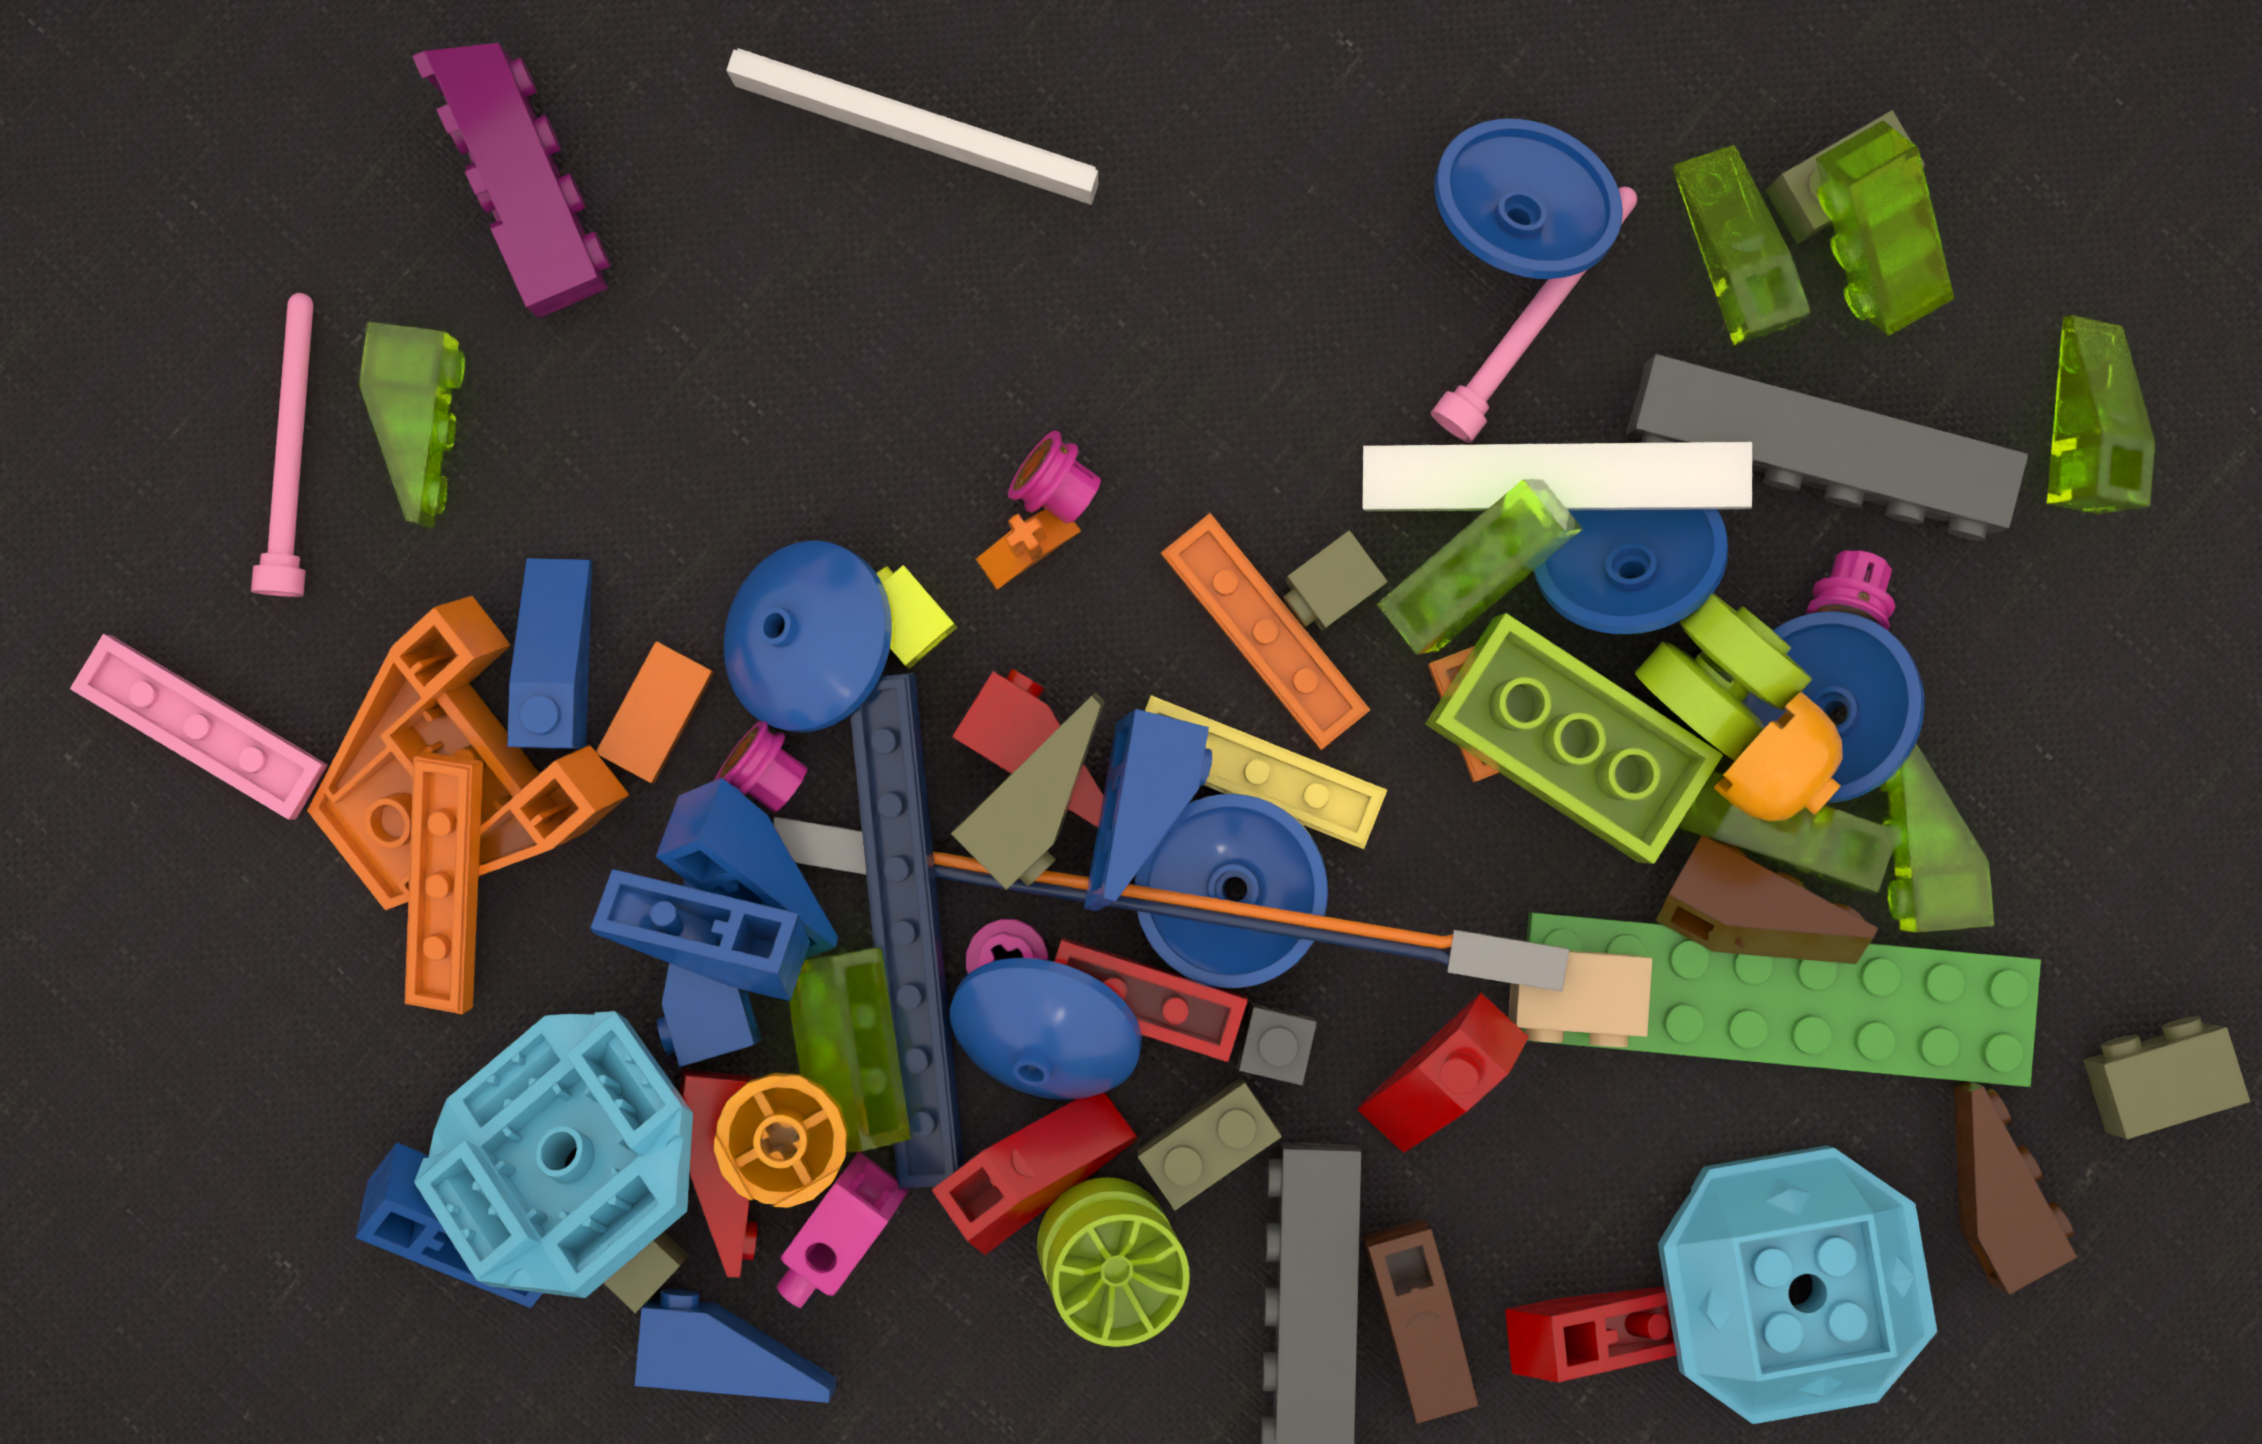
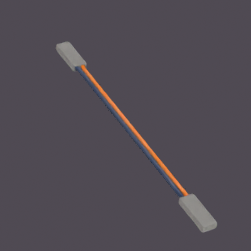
M783 817L774 818L773 826L795 863L866 874L861 830ZM933 851L936 878L1005 889L975 858ZM1045 870L1031 885L1027 886L1018 878L1007 890L1085 902L1089 877ZM1128 884L1118 899L1107 905L1108 907L1436 961L1447 966L1448 973L1561 992L1563 991L1569 948L1456 929L1452 935L1439 936ZM1451 947L1450 954L1442 950Z

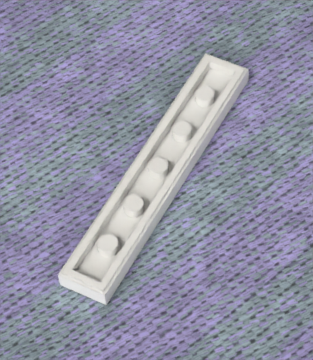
M739 48L738 50L733 49L726 71L735 87L1092 205L1099 185L1098 170L1094 166Z
M1752 442L1363 446L1364 511L1752 509Z

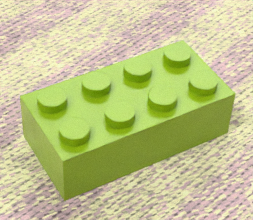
M1507 613L1493 617L1425 723L1442 736L1639 863L1654 864L1723 757L1722 753Z

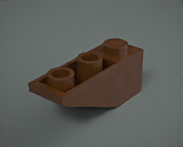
M1703 834L1669 892L1656 919L1657 922L1713 952L1849 964L1858 963L1878 930V927L1864 921L1863 917L1853 908L1840 903H1831L1806 890L1803 884L1793 876L1782 872H1772L1748 859L1738 847L1727 842H1716Z
M1962 1081L1954 1086L1960 1230L1990 1285L2010 1295L2076 1259L2077 1256L2068 1241V1238L2074 1235V1231L2062 1209L2054 1201L2047 1203L2036 1182L2041 1180L2043 1176L2036 1160L2024 1145L2016 1147L2005 1125L2011 1122V1116L2000 1096L1992 1088L1985 1090L1982 1085Z
M1424 1219L1362 1236L1416 1423H1422L1477 1407L1478 1402L1450 1292L1429 1225Z

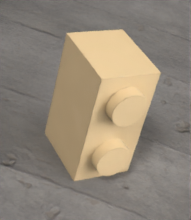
M1569 950L1563 991L1511 983L1508 1018L1519 1028H1525L1524 1033L1529 1036L1528 1040L1562 1043L1564 1031L1589 1033V1044L1628 1047L1629 1036L1647 1037L1652 958L1641 955Z

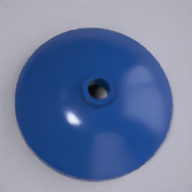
M1496 119L1476 124L1460 133L1451 141L1445 149L1436 170L1434 181L1436 203L1451 233L1478 258L1511 274L1536 279H1556L1579 274L1601 261L1612 247L1620 231L1623 215L1622 200L1617 184L1608 168L1593 151L1579 140L1543 123L1523 119Z
M1717 509L1549 510L1537 529L1532 548L1535 578L1541 593L1548 603L1558 613L1577 625L1611 634H1636L1654 631L1689 616L1701 607L1709 596L1714 593L1724 575L1728 559L1727 533L1722 517ZM1630 576H1640L1633 579H1627Z
M804 541L794 543L775 551L761 561L751 571L737 591L727 616L724 631L723 652L726 672L730 685L741 704L760 721H765L768 725L792 732H812L825 729L853 713L874 689L888 658L892 635V619L884 586L873 568L863 558L844 547L829 542ZM785 621L784 630H783L782 634L780 635L781 626H782L783 622Z
M1828 611L1806 614L1772 630L1791 647L1787 655L1813 679L1802 692L1817 704L1828 717L1831 711L1838 706H1846L1847 708L1845 721L1840 725H1836L1842 740L1843 759L1836 773L1831 777L1841 787L1826 803L1850 800L1882 785L1899 770L1909 757L1917 742L1923 723L1925 709L1923 684L1918 668L1908 650L1895 636L1879 624L1865 617L1846 612ZM1752 693L1745 700L1747 705L1762 720L1765 727L1771 721H1777L1785 712L1773 708Z
M1220 794L1198 799L1187 804L1138 870L1135 877V885L1229 901L1234 900L1226 895L1225 884L1229 878L1239 877L1247 885V894L1244 899L1235 902L1325 916L1327 910L1328 879L1322 855L1312 836L1294 816L1272 802L1249 795ZM1137 911L1145 936L1154 950L1168 965L1194 981L1214 987L1242 988L1271 980L1296 964L1314 943L1311 940Z
M1033 958L1002 959L984 964L974 969L960 982L951 1003L950 1022L957 1041L970 1059L995 1080L1029 1095L1057 1100L1082 1099L1098 1095L1122 1084L1132 1074L1138 1062L1142 1046V1035L1138 1021L1129 1006L1117 993L1098 979L1064 964Z

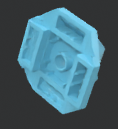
M595 1012L594 1015H545L446 1099L434 1129L429 1157L423 1158L414 1183L476 1281L491 1287L586 1298L687 1212L693 1112L628 1020L617 1012ZM577 1148L575 1158L565 1168V1162L568 1155L572 1150Z
M1828 1145L1704 1166L1690 1188L1692 1191L1676 1212L1658 1242L1679 1372L1752 1424L1876 1403L1937 1333L1916 1204L1843 1153ZM1809 1274L1813 1283L1811 1295L1805 1302L1792 1305L1788 1296L1790 1284L1796 1277Z

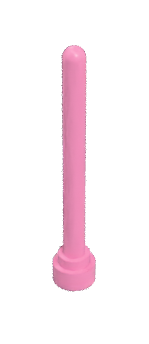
M1630 187L1618 188L1623 208L1622 223L1637 204V194ZM1586 271L1569 277L1548 279L1468 385L1466 387L1459 385L1454 393L1447 391L1433 408L1431 415L1437 423L1464 442L1471 443L1487 423L1484 417L1485 413L1489 410V406L1486 403Z
M304 293L292 295L287 304L268 551L260 555V565H254L252 572L251 592L262 595L282 597L304 596L306 570L299 569L300 557L294 556L314 308L312 299Z

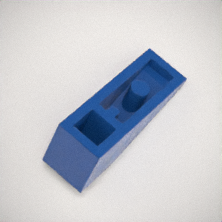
M526 559L509 682L507 747L580 750L587 747L592 584L591 560Z
M1139 709L1133 710L1116 722L1084 909L1098 911L1118 899L1196 794L1199 786L1205 784L1212 765V750L1206 748L1209 727Z
M723 778L678 796L656 854L659 860L698 890L798 913L810 940L805 958L836 947L838 936L766 813L747 799L738 788L730 785Z
M614 869L611 871L590 928L596 935L729 987L791 1001L810 944L798 913Z
M684 880L685 887L696 889L689 882ZM669 963L662 999L665 1017L657 1019V1027L665 1053L668 1056L676 1053L679 1067L749 1047L762 1041L748 991L729 987Z
M396 1142L367 1181L355 1238L531 1308L543 1293L491 1287L476 1281L414 1183L423 1158H428L429 1155Z
M684 1289L661 1290L660 1298L652 1297L641 1309L635 1386L829 1402L835 1392V1376L720 1305L712 1302H700L699 1293L696 1291Z

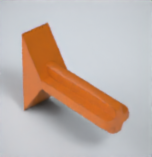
M1047 509L1026 521L1017 514L1008 521L1011 531L977 557L976 561L996 590H998L1080 533L1081 530L1075 521L1065 523Z

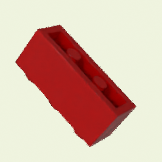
M1064 937L1062 938L1054 962L1087 973L1117 993L1135 1015L1141 1035L1226 1062L1229 1061L1248 1001L1245 995L1221 987L1202 984L1174 972Z

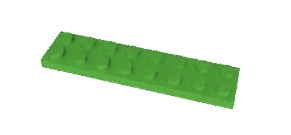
M1529 912L1526 938L1528 942L1565 947L1573 951L1641 955L1652 958L1647 1037L1629 1036L1628 1047H1609L1589 1044V1033L1564 1031L1563 1042L1555 1044L2031 1087L2041 959L1871 943L1857 964L1713 952L1663 924Z

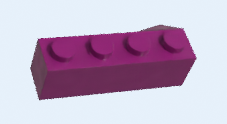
M499 43L427 50L413 55L412 57L423 79L427 78L444 96L447 105L436 110L447 134L451 135L462 155L468 153L472 163L465 166V174L485 212H493L497 222L490 224V229L526 308L540 318L608 289L601 270L610 267L608 257L596 232L585 234L577 212L586 209L584 200L572 175L569 173L561 177L552 155L562 151L547 116L544 115L539 118L535 116L528 97L536 94L537 89L522 57L512 60Z

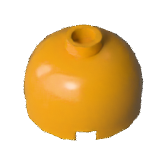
M1799 692L1785 706L1787 710L1777 721H1771L1726 771L1723 775L1724 778L1714 786V789L1731 804L1751 817L1769 822L1787 820L1800 812L1804 807L1815 815L1841 787L1840 784L1831 778L1836 773L1843 759L1841 737L1833 721L1803 692Z
M772 1073L750 1080L727 1101L717 1122L714 1152L721 1174L739 1195L751 1201L755 1199L763 1204H774L773 1207L789 1208L813 1200L833 1182L846 1157L848 1128L840 1105L824 1086L800 1074Z

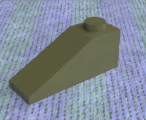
M1097 693L1093 694L951 833L1006 890L1018 878L1027 886L1031 885L1056 860L1047 850L1059 838L1105 703Z

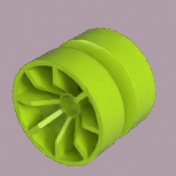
M1713 593L1701 607L1680 621L1686 634L1697 644L1702 652L1696 658H1693L1674 644L1662 641L1636 670L1635 675L1655 696L1691 728L1729 758L1736 761L1765 729L1762 720L1745 702L1746 698L1752 693L1773 708L1785 711V706L1799 692H1802L1813 679L1787 655L1791 647L1745 607L1742 606L1736 612Z
M1096 1178L1071 1187L1061 1194L1047 1210L1041 1222L1037 1238L1039 1263L1058 1312L1075 1333L1088 1341L1104 1346H1130L1154 1337L1174 1320L1187 1296L1190 1278L1189 1266L1185 1252L1159 1203L1149 1192L1137 1184L1123 1179Z

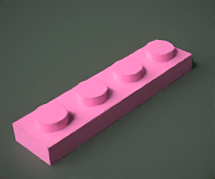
M103 634L70 688L72 691L288 820H296L328 767V764L112 635Z

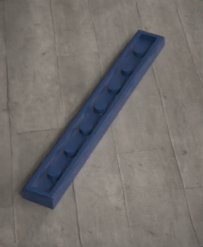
M915 673L880 676L870 695L850 714L897 1181L898 1188L936 1187L964 1165L916 678Z

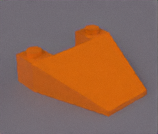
M473 596L434 607L391 647L307 810L385 910L408 902L413 758L418 754L429 752L483 761L478 876L552 850L586 833L629 796V793L591 745L555 760L541 773L521 748L507 747V730L469 683L505 652L511 644Z

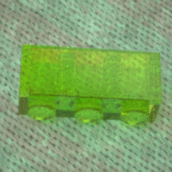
M1882 120L1815 158L1822 183L1816 190L1817 197L1824 212L1833 223L1836 236L1830 239V245L1837 261L1845 269L1849 285L1844 287L1843 292L1846 302L1854 315L1861 321L1868 318L1887 336H1890L1953 300L1952 286L1918 147Z
M1522 479L1377 605L1416 655L1438 651L1578 534L1582 527L1543 479Z
M881 947L804 959L791 1001H789L800 1075L824 1086L840 1105L848 1128L846 1152L866 1151L910 1140L911 1135Z

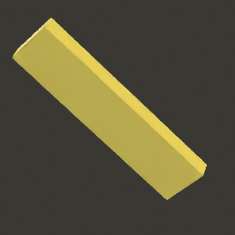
M1151 695L1145 711L1209 727L1206 748L1212 750V765L1204 786L1224 794L1249 795L1272 802L1286 810L1306 827L1361 849L1365 848L1386 795V789Z

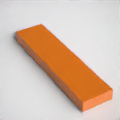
M1211 513L1161 552L1164 560L1319 750L1326 747L1370 711L1361 697Z
M423 752L413 758L405 1004L457 1014H464L473 1008L483 761Z

